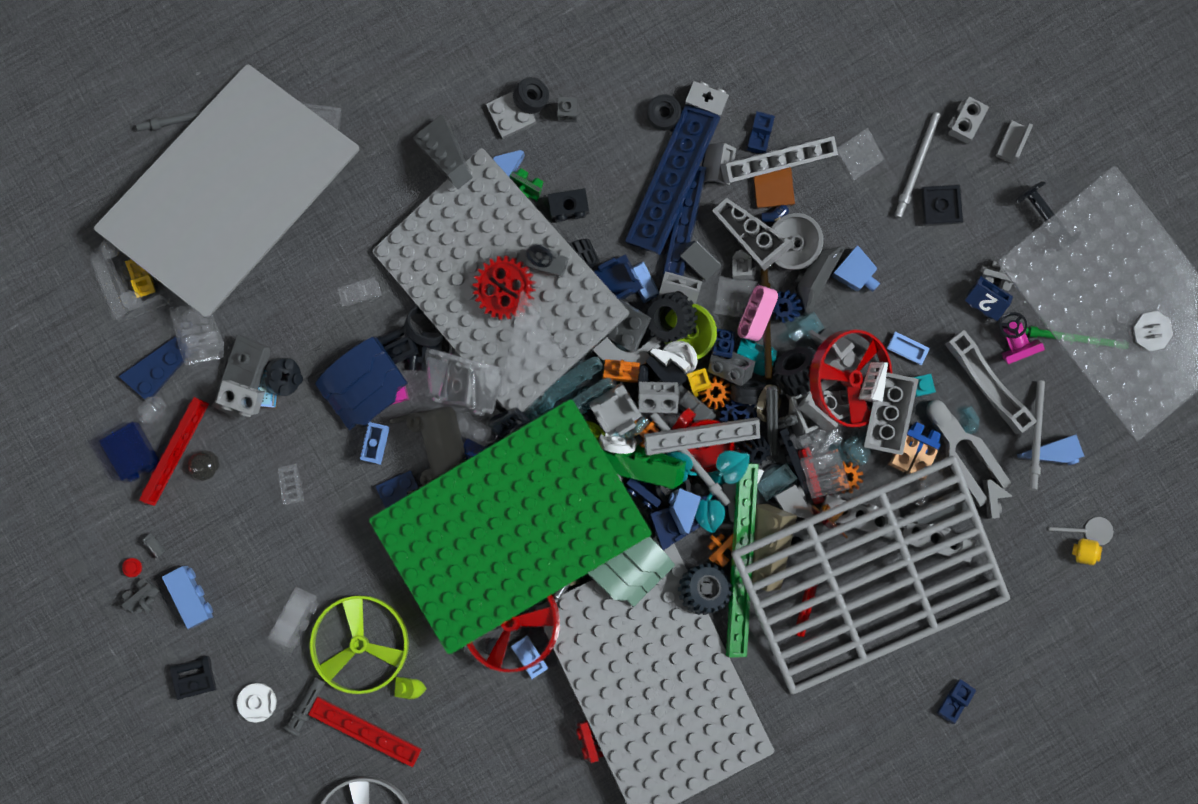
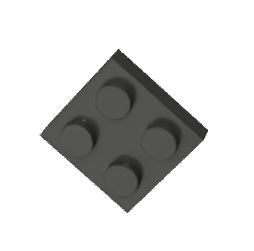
M619 300L629 311V315L606 337L629 351L636 352L651 317Z

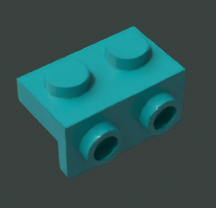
M742 338L737 354L756 361L753 373L765 377L763 345ZM771 347L773 367V364L776 360L777 351L773 347Z

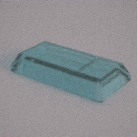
M785 463L759 482L757 489L765 500L768 501L798 478L788 464Z

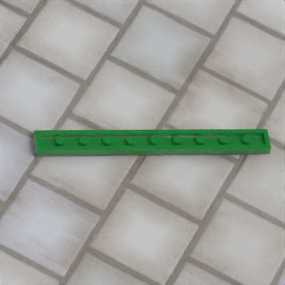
M749 463L743 478L736 483L732 552L754 542L759 466L757 463ZM753 551L741 556L745 566L753 563ZM732 557L730 591L732 592L731 596H729L726 656L729 658L747 657L750 598ZM751 572V573H748V575H749V577H750V580L752 581V572Z

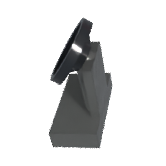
M532 244L526 250L527 260L525 266L563 277L569 258L558 255L543 245Z

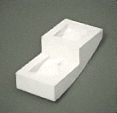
M652 349L650 351L651 355L665 367L670 362H673L685 373L691 368L687 361L673 353L660 349Z

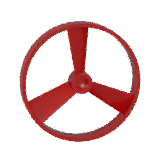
M841 330L833 333L819 346L811 364L810 390L814 404L838 423V426L861 427L869 424L872 409L869 411L866 401L859 399L860 385L863 381L860 371L875 354H877L880 363H888L887 373H892L890 357L884 345L874 335L863 330ZM854 333L860 335L870 343L856 370L841 371L824 363V359L832 345L847 334ZM821 379L841 381L843 386L847 387L851 423H845L831 413L823 398Z
M552 595L547 597L551 607L520 616L516 615L501 624L504 630L487 660L480 655L473 642L467 644L468 649L480 663L496 671L519 672L536 666L548 656L558 638L560 615L554 597ZM520 626H554L547 648L535 661L517 669L501 668L511 631H516Z

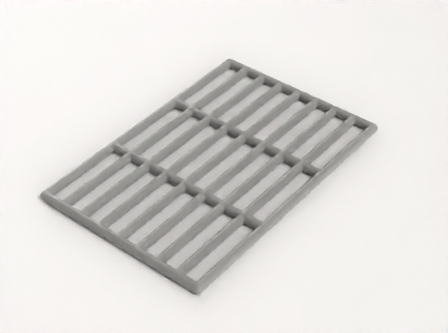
M950 456L732 552L733 560L790 694L793 695L1010 600V595L956 456ZM951 465L954 476L889 503L886 495L887 492ZM958 482L961 493L896 520L893 510ZM879 497L882 507L817 535L814 524ZM965 500L968 508L967 511L903 538L900 530L901 527ZM886 514L889 522L888 525L824 552L820 542ZM968 518L972 519L974 528L910 555L906 545ZM802 529H807L809 539L747 566L744 565L741 558L742 555ZM889 532H893L896 542L831 569L827 559ZM978 535L981 545L922 571H916L914 562ZM810 546H814L817 556L755 583L751 582L748 573ZM897 549L900 550L903 559L838 587L835 576ZM985 552L988 562L923 589L921 579ZM821 563L824 573L759 601L756 590ZM902 567H907L910 576L845 604L842 593ZM991 569L995 579L930 606L927 599L928 596ZM828 581L831 590L766 618L763 611L764 607L821 582ZM913 583L917 593L852 621L849 614L850 610ZM998 586L1001 596L937 623L934 613ZM833 597L835 598L838 605L837 608L775 635L773 634L770 627L771 624ZM920 600L923 610L862 637L858 636L857 627ZM840 614L842 615L845 622L844 625L782 652L780 651L777 644L778 641ZM927 617L930 627L871 653H865L863 644ZM847 631L849 632L852 641L791 668H787L785 658ZM854 648L856 649L859 658L802 683L794 684L792 675Z

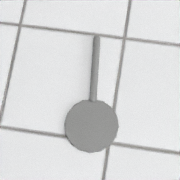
M1102 517L1090 519L1086 523L1085 529L1048 528L1049 531L1084 532L1086 539L1098 541L1099 546L1107 544L1113 537V526L1107 519Z

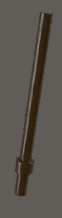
M761 269V283L759 285L771 288V284L768 282V269L765 271ZM769 319L763 333L766 380L773 379Z

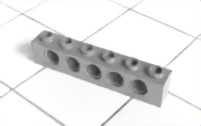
M828 136L722 163L720 167L724 183H731L836 156L838 152L834 136Z

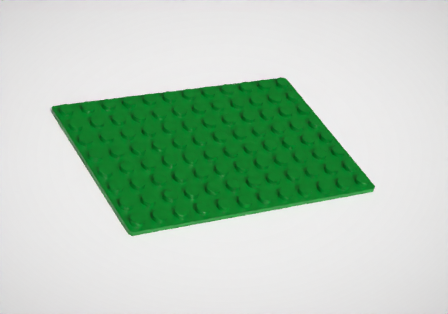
M573 400L564 402L370 518L373 529L448 654L456 652L651 535L648 525Z

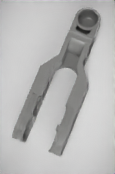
M933 400L927 404L926 414L937 432L941 433V438L946 444V458L950 456L957 457L972 499L978 507L986 504L988 500L955 452L959 441L965 440L968 442L979 460L984 462L990 471V476L995 478L1001 488L1007 490L1012 486L1009 478L981 438L966 433L942 401Z

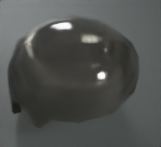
M207 450L195 453L188 462L189 473L194 479L200 481L212 478L220 466L218 457L213 452Z

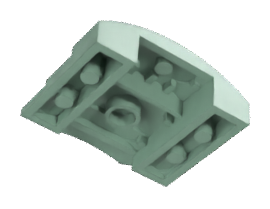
M649 536L588 574L613 600H626L632 607H635L675 564Z

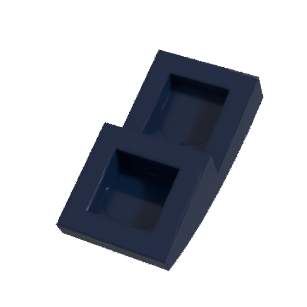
M756 112L747 151L758 154L767 151L775 118L774 115Z
M959 679L941 704L937 714L951 724H955L964 707L969 705L976 690Z

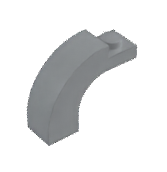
M655 336L640 349L636 350V352H626L618 349L606 337L593 349V353L604 363L605 359L618 361L622 359L627 362L640 363L639 367L647 364L646 360L650 357L648 353L652 349H659L661 347L659 345L661 341L656 340L657 336Z

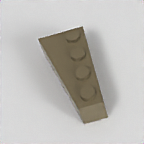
M769 504L756 505L754 542L794 525L797 515ZM793 534L754 550L753 563L790 547ZM788 556L753 571L752 583L785 570ZM783 579L761 589L764 591L781 590Z

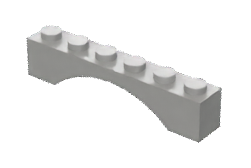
M965 330L959 332L944 344L1016 435L1023 433L1037 422L1029 410L1010 393L993 373L977 345Z

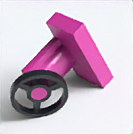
M1010 312L1001 318L999 328L1006 337L1010 348L1009 351L1001 353L1007 364L1045 350L1043 343L1038 339L1031 342L1028 341L1025 333L1027 321L1022 314ZM1008 316H1019L1016 320L1002 323ZM1021 318L1025 322V328L1023 327L1022 322H1020Z

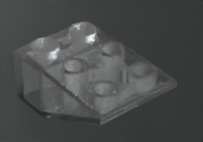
M188 304L169 308L179 350L185 366L223 358L224 342L213 315L205 318Z

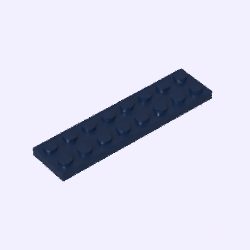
M685 105L625 240L627 244L658 255L661 254L721 117L718 114Z

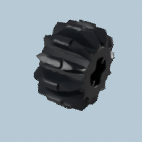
M762 436L758 439L740 441L742 445L737 448L738 452L749 454V463H757L761 466L763 461H767L766 456L770 455L769 449L771 447Z

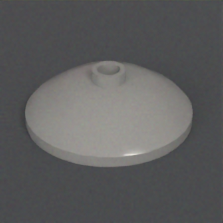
M802 213L788 214L780 218L772 226V229L789 239L793 244L786 253L775 261L780 267L788 270L803 269L811 265L820 255L824 241L823 232L819 224L810 216ZM798 242H801L800 247H796Z

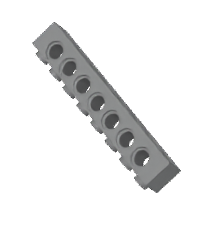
M830 493V496L824 495V502H822L820 513L847 501L842 500V496L835 493ZM867 504V507L857 505L846 510L843 516L837 514L827 520L843 524L855 519L856 513L859 510L866 514L879 507ZM893 511L896 520L902 519V517L897 516V512ZM886 514L881 516L883 524L880 527L876 526L875 519H872L854 528L870 533L888 525L889 522ZM912 522L903 526L901 533L903 538L912 535V529L915 527L921 531L935 524H917V522ZM945 528L936 532L939 537L937 543L958 534L952 533L953 529ZM893 532L881 536L896 541ZM931 535L909 545L926 549L935 544L931 542ZM969 538L957 543L955 549L948 547L937 552V554L950 558L974 548L977 540ZM972 557L967 560H964L963 562L970 563Z

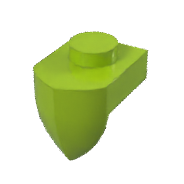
M396 677L394 697L415 699L420 697L427 688L420 680Z

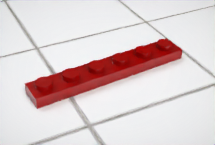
M194 397L188 404L186 413L179 421L178 428L170 438L165 452L161 455L156 469L152 472L147 486L142 491L140 501L153 506L156 505L209 403Z
M317 697L309 713V716L412 768L422 751V748L321 697Z

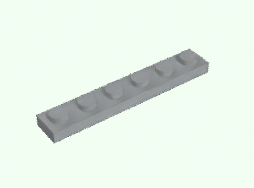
M750 418L644 434L645 453L653 455L760 438V421L758 418Z

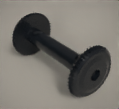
M1041 181L1017 198V203L1019 204L1026 198L1031 201L1060 240L1061 244L1053 249V252H1058L1076 241L1082 235V231L1079 230L1072 236L1067 232L1037 190L1046 184Z

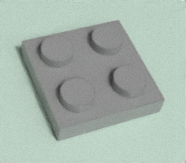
M513 92L486 104L502 139L536 124L533 114L525 113L516 106L513 100Z

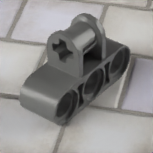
M682 385L678 387L679 411L683 413L686 409L690 408L696 414L692 421L693 423L699 420L715 419V413Z

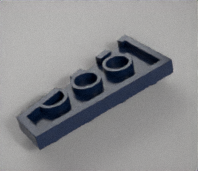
M183 331L121 374L119 378L149 402L198 347L199 343Z
M708 495L701 497L700 500L707 501ZM716 495L711 497V500H717L721 503ZM669 508L649 514L662 550L667 549L686 536L680 534ZM695 517L689 534L700 527Z

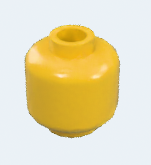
M1081 538L1078 544L1074 543L1072 555H1076L1078 563L1095 565L1096 561L1100 562L1102 547L1099 546V542L1096 540Z

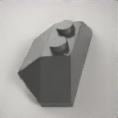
M839 246L821 251L818 258L811 265L807 266L805 273L799 274L795 282L798 284L796 287L798 299L802 300L800 306L803 307V315L807 316L846 247Z

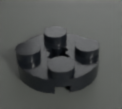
M276 358L266 368L268 372L267 377H265V385L273 394L279 396L291 395L303 382L300 367L291 358ZM281 373H285V380H281Z

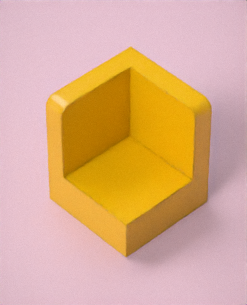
M705 368L687 374L695 397H699L698 392L712 388Z

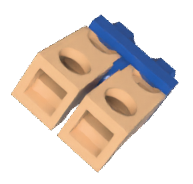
M914 422L910 429H908L903 455L894 454L888 465L906 472L908 475L932 465L941 445L938 443L941 433L930 430L928 436L925 437L921 435L925 426ZM927 475L922 478H919L918 480H926Z

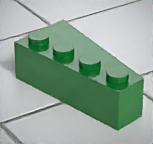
M639 445L636 446L634 452L627 454L603 450L619 476L661 485L668 489H673L683 483L686 461L662 453L647 455L645 447Z

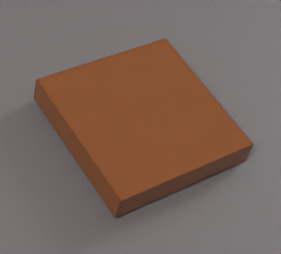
M791 167L753 177L757 209L778 207L780 205H795Z

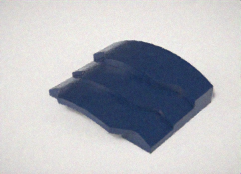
M375 337L363 341L341 356L315 383L348 430H351L357 424L367 425L379 413L393 404L396 400L397 392L408 384L380 341Z

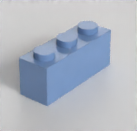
M182 566L162 577L187 629L213 618V609L208 602L206 603L203 597L205 595L200 585H197L194 579L196 575L192 568Z

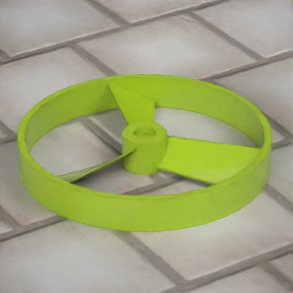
M366 595L347 597L330 605L317 619L310 639L311 658L319 675L332 687L351 694L370 693L391 682L404 666L409 649L408 632L399 613L385 601ZM363 599L375 601L383 605L396 617L404 636V651L369 643V640L364 636ZM343 603L353 639L350 642V647L320 665L315 647L318 628L326 614L338 604ZM365 651L397 667L396 672L386 682L370 689H350L332 680L356 653L360 654Z

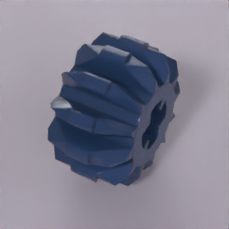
M786 290L785 293L782 291L778 292L777 302L772 311V314H777L775 320L781 319L782 323H786L788 320L793 322L794 317L800 316L798 311L802 310L803 307L798 306V303L802 300L795 299L797 297L796 293L791 295L790 290ZM785 303L788 304V306H787V308H789L788 310H785V309H784V307H786V306H784Z

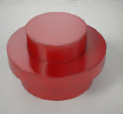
M136 558L127 559L122 566L123 573L128 577L138 576L142 572V563Z

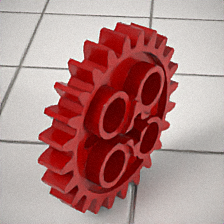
M497 256V262L490 258V265L483 263L485 269H478L481 275L474 276L478 283L472 284V286L477 287L473 294L479 296L475 299V302H482L479 308H486L485 314L492 312L493 318H496L499 314V319H504L505 315L507 319H511L512 314L515 317L519 316L518 311L525 313L524 305L531 306L528 299H534L530 293L536 292L535 289L531 288V285L536 282L530 280L533 274L527 273L529 267L525 266L522 268L523 261L517 263V258L513 257L510 261L509 256H505L504 260L501 256ZM501 269H504L506 272L503 279H500L498 276ZM493 277L497 282L505 284V287L517 294L518 298H515L507 291H503V288L491 281L490 278ZM517 280H519L521 282V287L519 290L516 291L514 289V283ZM490 285H493L495 288L492 295H489L487 292ZM506 296H508L510 298V303L508 306L505 307L503 305V299Z

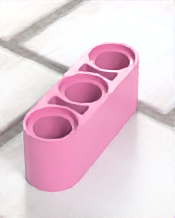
M761 285L754 288L737 329L739 337L755 342L762 338L777 302L778 293L776 290Z

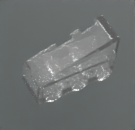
M295 587L268 636L271 648L291 657L303 631L309 625L311 614H315L319 606L317 596Z

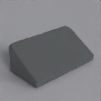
M697 241L689 242L679 255L705 281L722 266Z

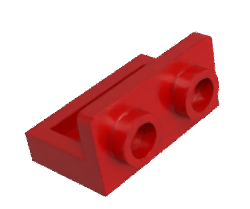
M585 720L577 723L578 729H576V734L579 741L582 740L584 748H581L584 759H587L590 763L599 761L598 758L604 755L602 751L599 752L597 750L599 744L594 745L593 743L596 738L591 736L593 732L588 721Z

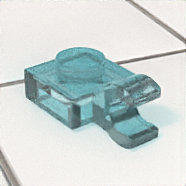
M811 312L797 322L800 328L792 331L788 336L795 342L804 335L806 338H811L810 330L818 333L824 326L815 312Z

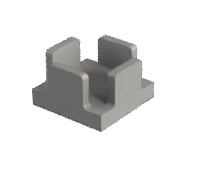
M622 383L588 403L597 420L609 436L618 432L619 436L636 427L634 421L642 417V414Z

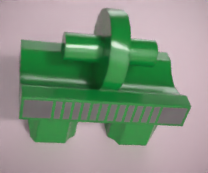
M522 168L516 173L512 172L510 179L527 198L537 202L541 194L543 181L539 178H534L532 182L526 180L528 173Z

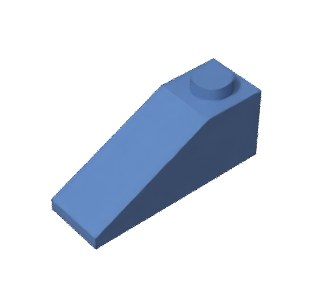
M1071 435L1040 446L1039 461L1067 463L1069 466L1078 463L1079 458L1084 457L1077 435ZM1032 449L1017 454V457L1031 460Z

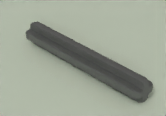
M768 386L766 388L767 443L771 447L769 449L770 455H776L778 453V394L776 386Z

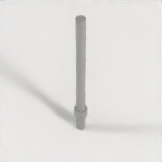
M933 112L903 194L899 196V204L894 215L897 218H902L905 207L909 205L911 200L910 194L941 115L938 112Z
M1042 380L1037 381L1034 418L1037 422L1034 424L1032 458L1028 472L1030 476V491H1037L1038 477L1041 475L1039 460L1045 381Z
M653 413L650 416L662 432L671 430L658 413ZM687 449L679 450V452L685 453L692 459V468L709 487L708 490L713 496L716 495L724 506L729 504L731 501L722 492V487L712 480Z

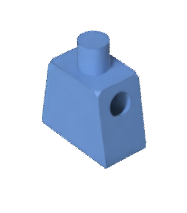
M856 246L831 275L855 291H859L865 285L873 292L880 284L872 277L877 267L859 246Z

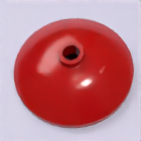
M711 419L699 420L686 428L721 422ZM734 442L687 450L706 472H713L718 470L716 467L718 456L725 451H734Z

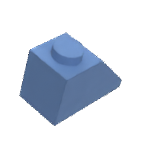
M522 150L495 156L493 160L510 178V174L516 172L525 155Z
M677 489L669 497V511L680 534L686 535L690 532L701 497L685 490Z

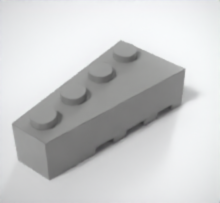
M728 198L712 210L715 216L764 271L793 246L789 239L749 214Z

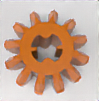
M713 377V383L710 381L712 388L699 392L700 396L705 395L701 399L702 403L706 400L709 401L706 405L708 408L712 403H714V409L718 408V403L723 408L725 406L723 400L726 402L730 401V398L725 396L731 394L730 390L725 391L730 385L727 383L723 386V378L717 383V378ZM714 388L718 389L717 391H720V394L717 395V398H714L713 395L711 396L710 392H712Z
M843 461L840 464L841 468L838 465L834 466L837 472H831L830 475L836 476V479L830 481L831 483H838L834 487L835 490L842 486L841 493H845L846 489L849 493H853V487L856 490L860 488L856 482L863 483V480L858 478V476L863 475V472L857 473L859 465L852 468V461H849L847 466ZM849 473L851 475V477H849L851 478V480L844 481L843 478L845 477L843 476V474Z

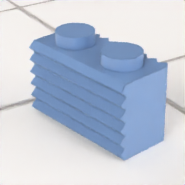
M369 422L367 434H365L366 438H364L365 442H363L364 445L362 446L364 449H362L360 459L381 465L390 427Z

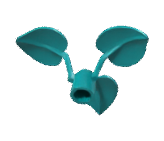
M675 451L665 454L686 461L683 482L687 480L688 475L699 476L696 472L690 471L693 467V461L685 453ZM736 451L722 452L716 461L718 470L707 472V474L719 485L726 482L729 484L737 483L743 478L748 468L749 454ZM710 492L707 496V501L700 500L695 518L702 528L714 533L724 521L725 509L719 501L711 500L713 495Z

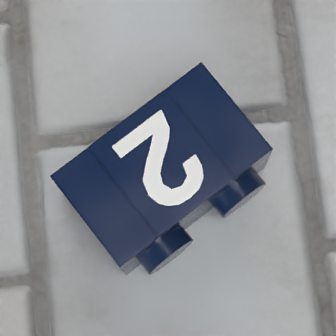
M980 276L968 292L965 301L972 308L982 311L986 317L998 321L1010 306L1013 296Z

